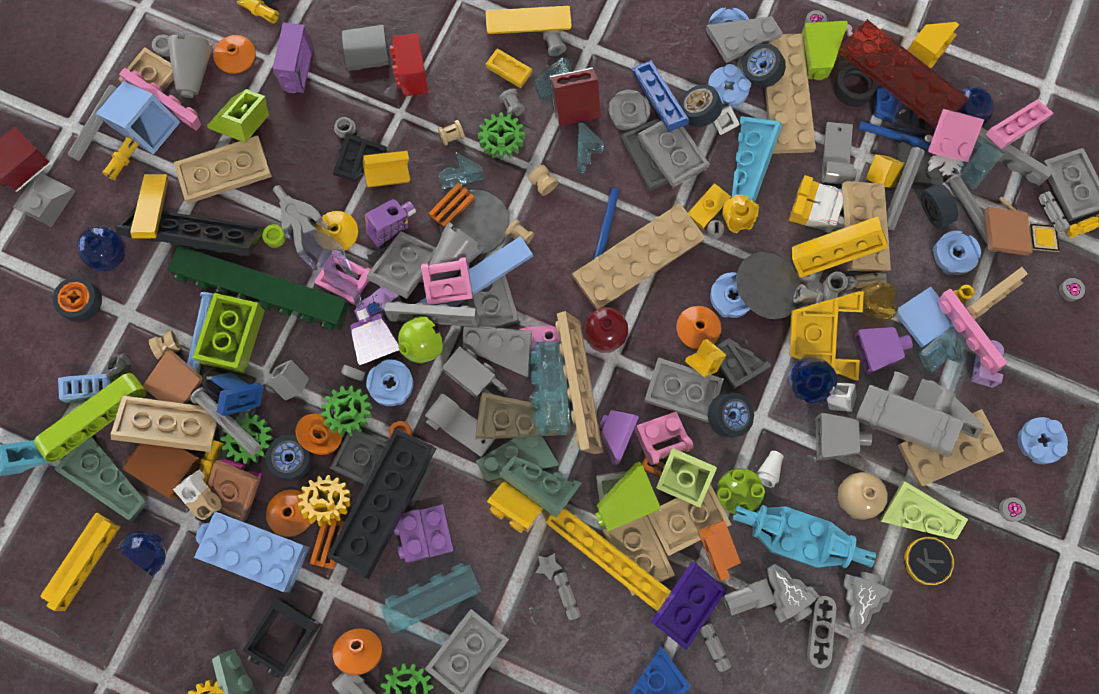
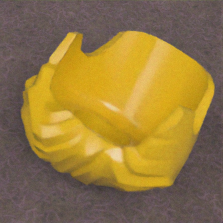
M736 195L727 200L723 206L722 213L729 230L733 233H738L742 229H752L758 217L759 204H756V202L744 195Z

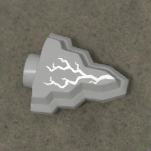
M776 564L767 568L768 580L774 590L773 597L776 606L774 613L779 623L792 617L798 622L811 614L813 611L810 605L820 597L813 587H806L801 580L792 579L786 570Z
M861 572L860 577L845 574L843 587L847 590L846 601L851 606L848 615L851 630L861 633L870 623L872 614L879 612L883 603L889 602L893 591L880 584L881 578L867 572Z

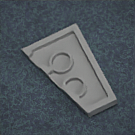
M772 16L706 26L707 33L726 63L747 54L749 50L757 45L768 44L781 38L783 34Z
M464 326L463 349L466 350L468 348L478 356L525 377L530 376L532 331L485 326Z

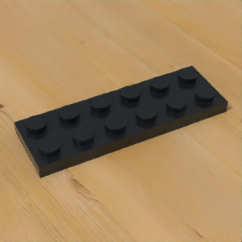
M136 207L116 226V235L132 238L131 228ZM162 211L156 238L140 239H146L151 242H165L171 245L190 246L194 249H209L219 253H234L238 256H249L262 239L264 227Z
M395 428L327 558L369 579L437 448Z

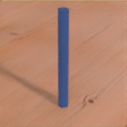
M863 121L860 122L858 128L862 131L929 149L931 142H927L923 138Z
M612 188L594 259L605 251L619 195V190L616 188Z

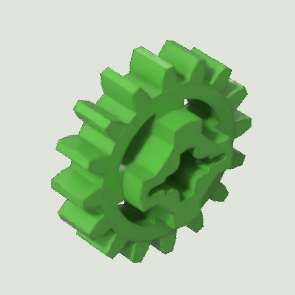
M500 112L499 117L491 114V120L485 118V125L479 126L480 132L478 133L479 144L481 148L484 147V153L488 154L491 152L492 158L500 155L501 160H503L506 154L509 158H512L511 152L518 154V146L523 147V139H525V132H522L523 125L519 124L518 118L511 120V114L503 117L502 112Z
M341 386L338 393L332 390L333 396L325 397L328 403L321 404L322 409L325 411L321 413V417L326 419L323 423L326 427H330L332 433L338 430L340 436H344L345 432L353 436V430L355 429L359 433L362 432L360 426H368L366 418H372L371 412L368 411L372 409L371 403H368V396L363 395L361 389L355 392L353 386H350L348 391ZM359 403H361V413L358 412ZM333 409H335V412H336V413L333 415V416H334V419H333V417H332V411H333Z
M246 413L244 419L239 415L236 416L237 423L261 445V450L256 455L248 453L223 428L222 431L227 433V435L220 438L221 441L226 442L222 450L229 451L226 456L230 459L234 458V462L241 463L243 460L244 464L249 465L251 459L258 463L260 455L266 458L264 451L269 447L268 442L274 441V438L268 435L273 431L272 428L266 427L268 422L264 419L260 421V417L256 414L252 418L249 413ZM254 425L258 426L262 434L255 432ZM234 444L240 446L241 453L236 451Z
M406 663L402 664L401 671L397 667L392 668L394 675L386 674L385 678L388 680V683H382L380 686L386 689V692L382 694H391L392 687L396 690V694H404L402 686L407 687L409 685L412 687L410 691L412 694H421L418 688L420 681L424 689L423 694H430L429 690L435 688L434 685H428L427 682L431 679V675L424 677L425 668L417 671L416 664L414 663L410 669H408ZM403 674L413 675L409 680L406 681L402 680L401 678H398L400 675Z

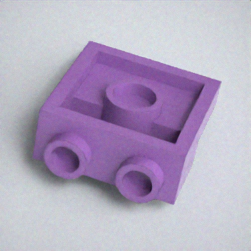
M444 505L403 513L394 530L395 535H400L402 543L397 545L400 559L405 558L406 563H411L454 552Z

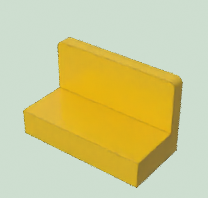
M408 151L364 155L362 163L367 187L409 183Z

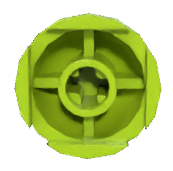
M418 316L406 322L398 334V348L401 354L415 363H425L436 359L442 353L443 343L440 333L436 334L432 328L435 324L424 316Z

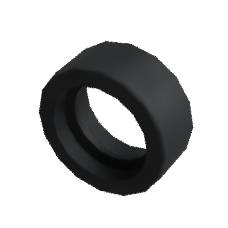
M849 64L837 76L834 83V92L840 102L853 107L862 106L869 102L877 90L878 79L875 72L865 64ZM849 76L861 78L867 85L866 93H852L845 87L844 79Z

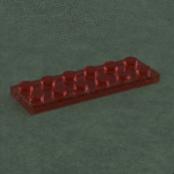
M868 19L838 50L841 55L935 129L943 109L957 112L969 99Z

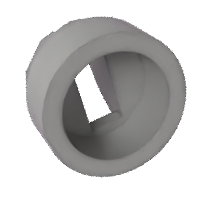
M713 220L708 223L706 234L710 238L718 239L723 235L724 225L721 221ZM715 225L718 226V233H714Z

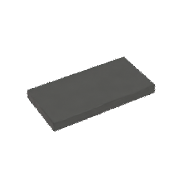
M355 429L353 430V436H350L349 433L346 435L330 469L365 485L387 443L364 432L359 433ZM429 463L407 506L415 508L435 467L434 465Z

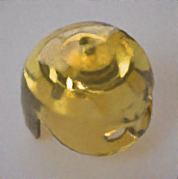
M876 282L865 286L861 290L864 292L863 312L867 316L876 320H889L897 314L898 308L893 306L897 292L893 285Z

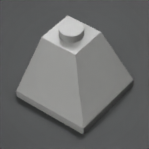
M40 172L29 182L13 208L52 227L76 191Z

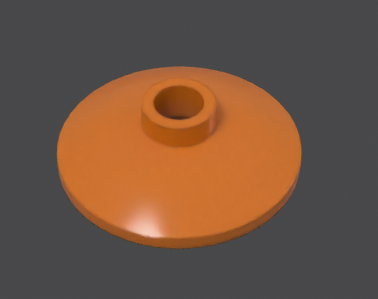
M231 35L218 42L214 49L213 58L219 69L226 73L237 74L246 71L252 66L256 58V50L248 38L241 35Z
M693 306L681 313L677 320L676 331L683 344L698 350L705 339H708L713 344L716 343L721 334V323L718 316L709 308ZM701 322L704 328H697L696 323Z
M308 414L301 418L296 426L295 433L298 442L303 448L311 453L324 455L334 452L339 447L342 436H340L338 430L332 433L330 427H326L323 423L326 419H323L321 414Z
M292 489L281 491L269 502L266 510V519L269 527L276 534L284 537H294L303 533L310 526L308 518H303L298 507V495L303 494L301 491ZM287 508H291V515L286 517L284 511Z
M353 629L344 633L338 638L333 647L335 665L339 670L349 675H361L369 672L378 664L382 656V644L379 637L367 629ZM354 646H361L359 649H353Z

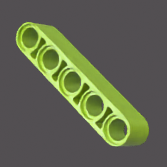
M124 374L39 434L34 440V445L46 462H56L115 420L122 396L144 398L147 391L134 374Z

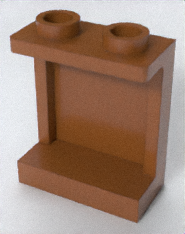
M139 443L140 445L135 452L127 457L123 470L169 499L177 501L179 496L173 489L185 478L198 471L201 465L199 464L200 458L182 448Z

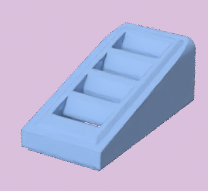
M106 374L58 378L59 399L65 403L88 400L99 392V381H103L104 389L112 383V379H108ZM89 382H92L93 392H90ZM82 383V393H79V384Z

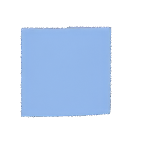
M929 287L894 311L895 315L921 348L953 327L948 315L940 310L939 303L937 302L940 297L932 287Z

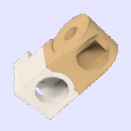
M199 469L185 478L173 490L197 518L205 520L221 509V501L203 481L205 476Z

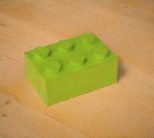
M214 293L192 358L202 365L245 374L265 310L259 303Z

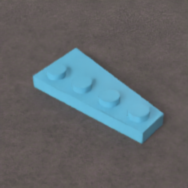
M741 116V132L738 136L739 150L736 154L737 168L734 172L732 197L744 195L755 202L783 125L780 121Z

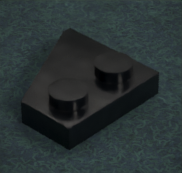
M917 90L909 93L890 126L925 138L926 135H929L932 96Z
M346 134L333 175L355 182L364 173L362 163L364 155L386 153L387 146Z

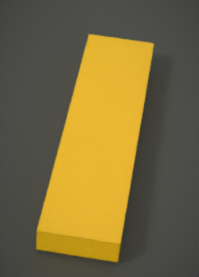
M144 174L131 228L132 238H156L168 185L167 174Z

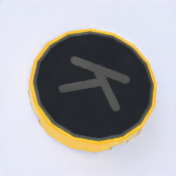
M923 537L914 540L907 547L904 554L908 574L915 581L923 585H937L945 582L951 576L954 568V558L949 547L943 541L933 537Z

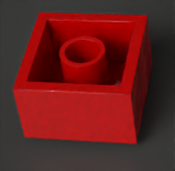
M418 33L393 36V46H390V53L394 64L392 66L397 89H402L403 97L429 93Z

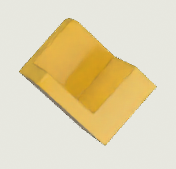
M875 154L866 179L873 183L885 184V187L895 188L905 163L890 156Z
M705 339L697 353L688 356L685 362L705 378L718 371L726 354L708 339Z

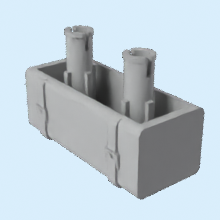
M894 372L887 391L873 385L869 386L857 414V420L860 423L870 426L874 430L878 429L928 449L932 453L936 452L946 457L951 455L964 424V420L948 415L956 394L941 389L934 408L901 397L909 377L899 372Z

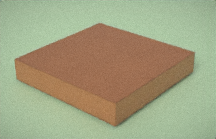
M987 207L984 210L988 250L1026 256L1033 253L1028 213Z
M167 350L143 387L157 400L187 404L193 392L202 383V376L172 350Z
M220 460L215 461L207 486L221 501L219 512L242 522L246 521L260 477Z

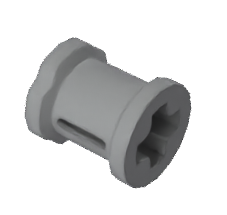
M561 30L544 31L543 39L547 41L549 47L548 54L550 56H558L566 51V45L562 43L560 37Z
M509 89L501 93L500 101L505 104L507 115L511 114V118H514L525 111L524 105L520 103L517 97L516 89Z
M800 284L794 293L793 301L797 304H816L822 302L823 292L820 290H810L805 285Z

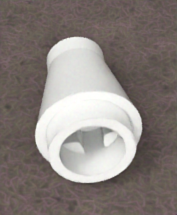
M777 451L770 452L756 473L763 485L767 487H774L779 482L784 456Z

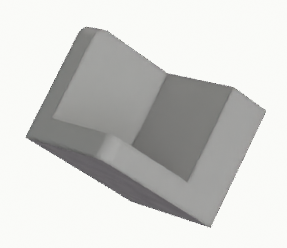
M289 360L275 367L267 383L284 400H288L302 393L309 378L292 360Z

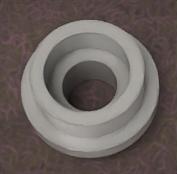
M341 117L336 121L334 131L338 137L345 139L346 134H355L356 125L350 118ZM344 127H349L348 130L342 131Z

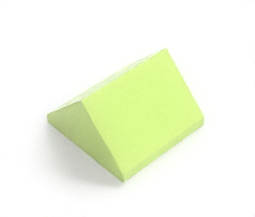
M672 448L656 488L700 508L717 467Z

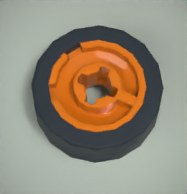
M72 277L62 281L55 288L52 296L53 306L56 311L74 322H83L93 318L102 305V295L99 289L81 277Z

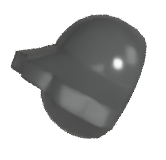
M125 353L113 355L106 367V377L116 380L120 376L127 374L132 365L130 357Z

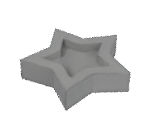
M554 553L547 558L538 556L540 566L535 573L545 574L551 581L554 572L563 568L556 563Z

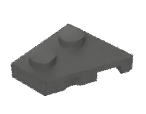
M900 142L897 160L906 165L913 147L905 142ZM924 154L912 185L933 187L937 184L943 185V172L939 171L943 165L929 172L928 161H930L931 157Z
M727 339L716 346L726 354L719 368L733 390L772 366L768 361L764 362L754 356V353L748 349L741 348L738 343L731 339Z

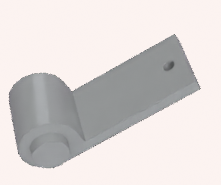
M826 123L822 183L842 185L846 181H855L857 170L854 169L853 164H850L853 124Z
M444 394L438 397L425 415L428 419L426 423L436 431L438 428L442 429L480 457L484 455L495 440H475L477 419L462 410Z

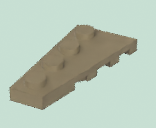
M482 393L475 440L568 435L571 430V412L573 410Z

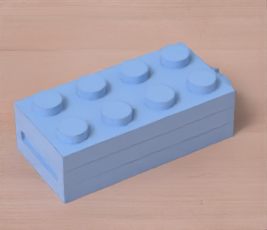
M214 512L210 523L201 525L197 531L196 541L199 544V548L194 558L279 591L291 593L310 547L222 513Z

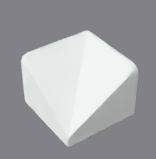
M730 104L722 108L720 116L714 121L720 135L740 125Z
M832 382L827 396L828 408L830 410L852 412L857 397L855 384Z

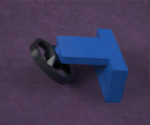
M217 367L210 368L204 373L202 377L203 387L211 396L219 398L216 412L220 415L225 416L260 407L264 386L260 383L247 384L232 372L228 373ZM213 371L221 373L216 376H207L209 372ZM207 381L212 382L215 388L220 389V394L211 390Z

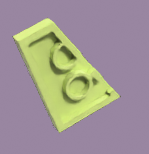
M902 481L879 521L957 539L968 519L909 483Z

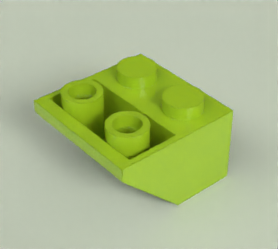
M245 89L232 97L208 123L207 127L246 143L269 116L265 96Z

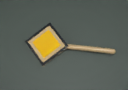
M1003 197L999 198L1009 210L1017 211ZM1029 222L1032 250L1060 251L1058 232L1053 225L1031 224Z

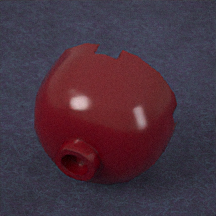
M600 307L594 310L587 317L584 324L585 340L593 350L601 353L614 352L625 343L628 336V323L625 316L619 310L612 307Z

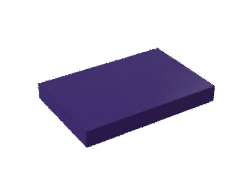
M691 562L651 623L687 650L727 589L699 565Z

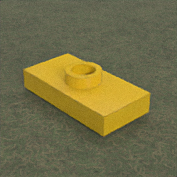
M498 48L486 63L487 69L519 88H522L533 73L532 68Z
M714 183L688 214L694 223L703 230L720 212L725 202L731 199V196Z

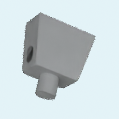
M821 413L816 417L817 460L819 461L855 456L860 453V445L870 446L872 444V433L860 432L859 421L856 419Z

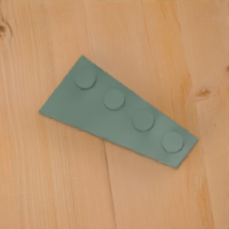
M92 437L69 452L54 469L131 523L148 504Z

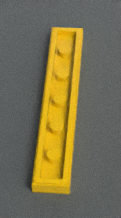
M565 507L557 518L550 514L545 520L546 524L658 612L671 593V590Z

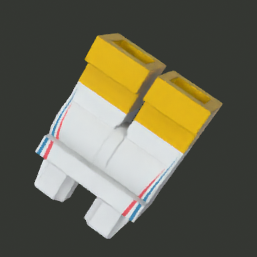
M805 175L799 185L788 221L824 230L828 233H831L833 229H844V216L839 215L841 210L844 211L842 189L813 181L812 177Z

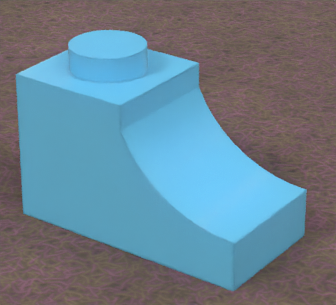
M34 440L0 445V476L23 473L33 467L49 464L34 445Z

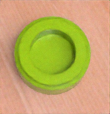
M272 224L263 230L262 238L269 247L277 248L284 244L286 233L281 226Z

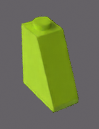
M847 21L805 23L801 34H803L808 79L822 80L828 78L848 25Z
M640 461L636 462L597 504L599 512L595 513L600 526L605 525L609 532L661 509Z

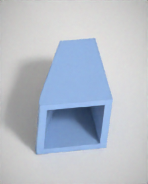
M126 81L120 84L96 113L111 128L125 137L133 139V142L136 141L140 147L153 155L180 123L153 94Z

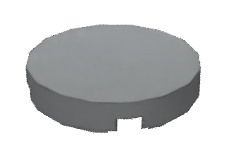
M624 90L615 94V97L610 100L608 116L616 128L622 131H631L647 123L651 107L648 99L640 95V92Z

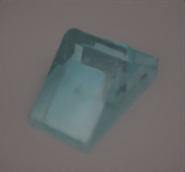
M560 58L534 80L540 99L553 97L550 76L572 72L567 58Z
M579 123L577 172H586V164L591 163V153H603L604 142L584 123Z
M984 141L961 170L963 182L975 190L1003 156L1004 152L989 142Z
M456 153L459 168H446L442 172H438L442 189L454 187L458 182L463 185L484 180L482 167L459 153Z
M950 326L918 353L925 370L932 373L948 359L960 364L962 363L961 343L954 327Z

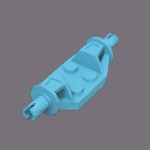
M738 505L735 508L734 512L736 514H733V520L752 526V536L758 538L771 553L815 568L837 565L847 568L851 560L868 567L874 565L875 561L871 559L876 558V553L856 547V537L847 535L830 521L786 506L767 508V506L762 505L757 513ZM761 529H764V530H766V531L772 533V534H773V537H771V536H769L768 534L764 533L763 531H761ZM830 554H831V555H837V556H841V557H840V558H836V557H829V556H830Z

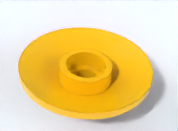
M332 211L323 215V220L319 224L316 223L315 228L318 231L314 232L315 240L327 252H344L351 248L358 238V225L355 219L348 213ZM335 226H338V227H339L337 231H335V232H332V231H331V229H332L333 227H335Z

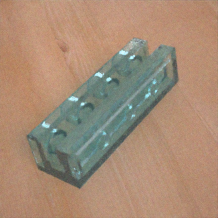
M536 342L534 350L530 351V364H534V371H531V384L535 385V391L532 393V404L536 405L537 412H534L533 422L534 427H538V435H548L549 430H557V435H566L570 426L567 383L563 370L565 358L560 352V343L562 342Z
M464 562L452 567V573L443 576L442 573H439L429 578V584L421 587L419 583L406 589L408 593L401 597L395 594L384 600L386 604L380 606L391 634L402 631L483 592L475 577L472 566L470 564L465 566Z

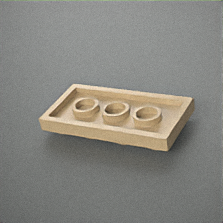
M259 136L249 138L246 143L239 141L174 162L187 204L272 177Z
M851 181L842 183L845 228L879 217L889 246L885 184ZM889 248L847 262L848 270L890 271Z
M122 396L111 431V440L211 452L217 422L198 405Z
M982 409L972 413L984 424V428L976 439L960 432L949 457L936 452L932 453L928 449L908 441L898 445L918 487L927 485L1004 451Z

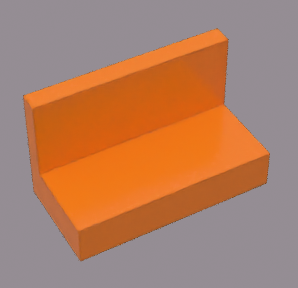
M722 520L698 531L712 570L721 581L730 577L727 569L741 563L726 522Z

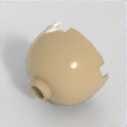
M859 472L849 475L840 484L837 498L840 507L852 518L865 520L877 516L884 510L887 504L888 493L886 486L880 478L871 473Z

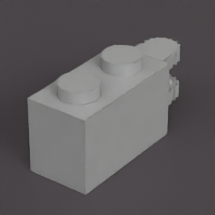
M459 347L442 366L443 372L478 401L482 393L492 394L488 391L491 385L495 386L501 393L506 394L508 391L507 387L496 379L495 370L484 362L482 365L477 361L476 354L468 348L464 350Z

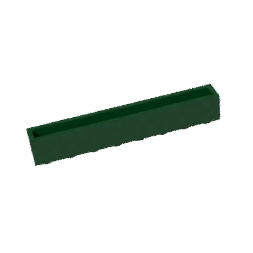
M177 246L167 269L174 276L173 279L186 284L189 281L202 290L211 288L217 294L232 295L239 299L256 302L264 310L269 311L270 308L278 310V313L283 316L291 317V315L299 317L300 321L307 324L316 322L320 324V327L329 331H333V329L341 330L350 308L346 299L181 246Z

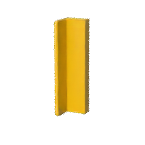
M570 6L486 10L487 34L570 30Z
M875 217L792 247V258L799 276L802 278L887 249L889 246L880 218Z
M100 513L94 514L41 594V598L49 602L47 604L48 608L53 611H65L121 527L120 525Z

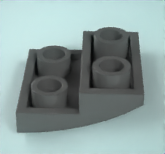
M384 25L342 31L347 71L389 65Z

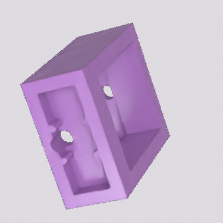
M285 22L282 25L273 71L282 89L288 93H304L313 53V45L305 25Z

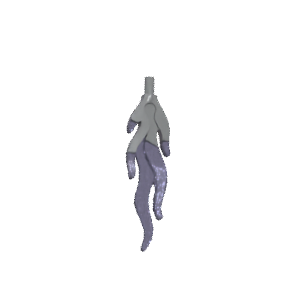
M280 185L275 186L273 191L281 201L279 204L281 206V224L286 238L292 240L294 232L295 247L301 259L312 269L317 270V265L309 257L308 251L313 254L320 262L328 282L334 287L350 294L354 299L357 309L362 307V300L358 290L339 274L334 264L333 257L337 258L347 275L354 279L358 278V275L351 270L343 247L331 236L314 228L310 219H313L326 230H331V227L323 220L318 210L313 206L293 199L289 195L287 196Z

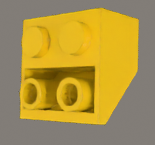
M957 22L925 25L900 61L917 67V70L925 71L926 69L930 71L957 34L954 31L959 24Z
M505 480L487 501L490 513L501 520L503 517L510 520V526L519 533H522L523 530L528 533L544 510L543 507Z

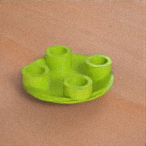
M737 468L728 471L721 477L717 486V497L721 505L733 514H736L734 511L737 505L744 509L755 511L764 499L765 489L761 479L757 474L748 469Z

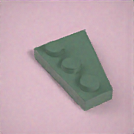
M542 436L516 437L476 461L487 482L503 479L499 474L513 456L540 466L541 470L559 466Z
M516 456L511 458L499 474L500 477L556 518L582 484L576 480L573 482L565 480L561 474L556 472L553 474L541 470L540 466Z
M235 649L219 654L212 659L218 686L221 690H224V694H258Z

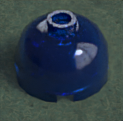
M967 87L955 94L947 107L957 113L984 119L983 127L990 120L994 112V101L985 89Z
M94 226L85 230L80 235L77 242V253L82 262L91 269L110 271L124 260L126 243L123 237L116 235V231L105 226Z
M817 356L803 357L792 366L789 372V385L798 399L800 398L806 403H818L831 395L830 391L833 389V386L836 388L837 374L832 365L823 358Z
M143 531L130 533L115 547L118 551L123 549L121 553L144 571L148 572L151 569L148 574L152 577L160 571L166 560V549L161 544L164 539L153 531L150 534Z

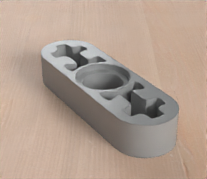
M820 596L812 603L811 609L813 612L810 618L807 660L813 667L826 668L832 660L836 603L828 596ZM824 601L830 608L824 612V618H829V622L817 621V617H822L823 614L822 609H819L818 606L823 604ZM821 624L828 630V635L824 639L818 638L815 633L816 627ZM814 642L827 643L826 647L821 646V654L825 655V659L820 660L819 664L818 659L814 658V653L819 652V646L814 645Z

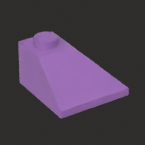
M611 410L609 416H603L599 428L603 429L601 437L611 462L617 467L639 417Z

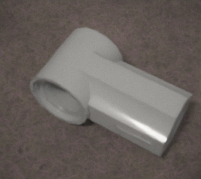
M833 272L823 281L822 301L843 296L844 289L848 285V279L845 274ZM831 280L837 281L839 288H834L831 285Z
M767 579L748 584L746 588L724 595V603L730 616L752 608L758 609L775 603Z
M342 672L332 682V685L340 694H376L365 682L362 674L349 675Z

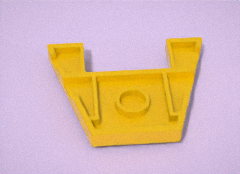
M857 291L791 310L789 356L850 379L859 380L860 360L835 358L838 312H863L864 292Z

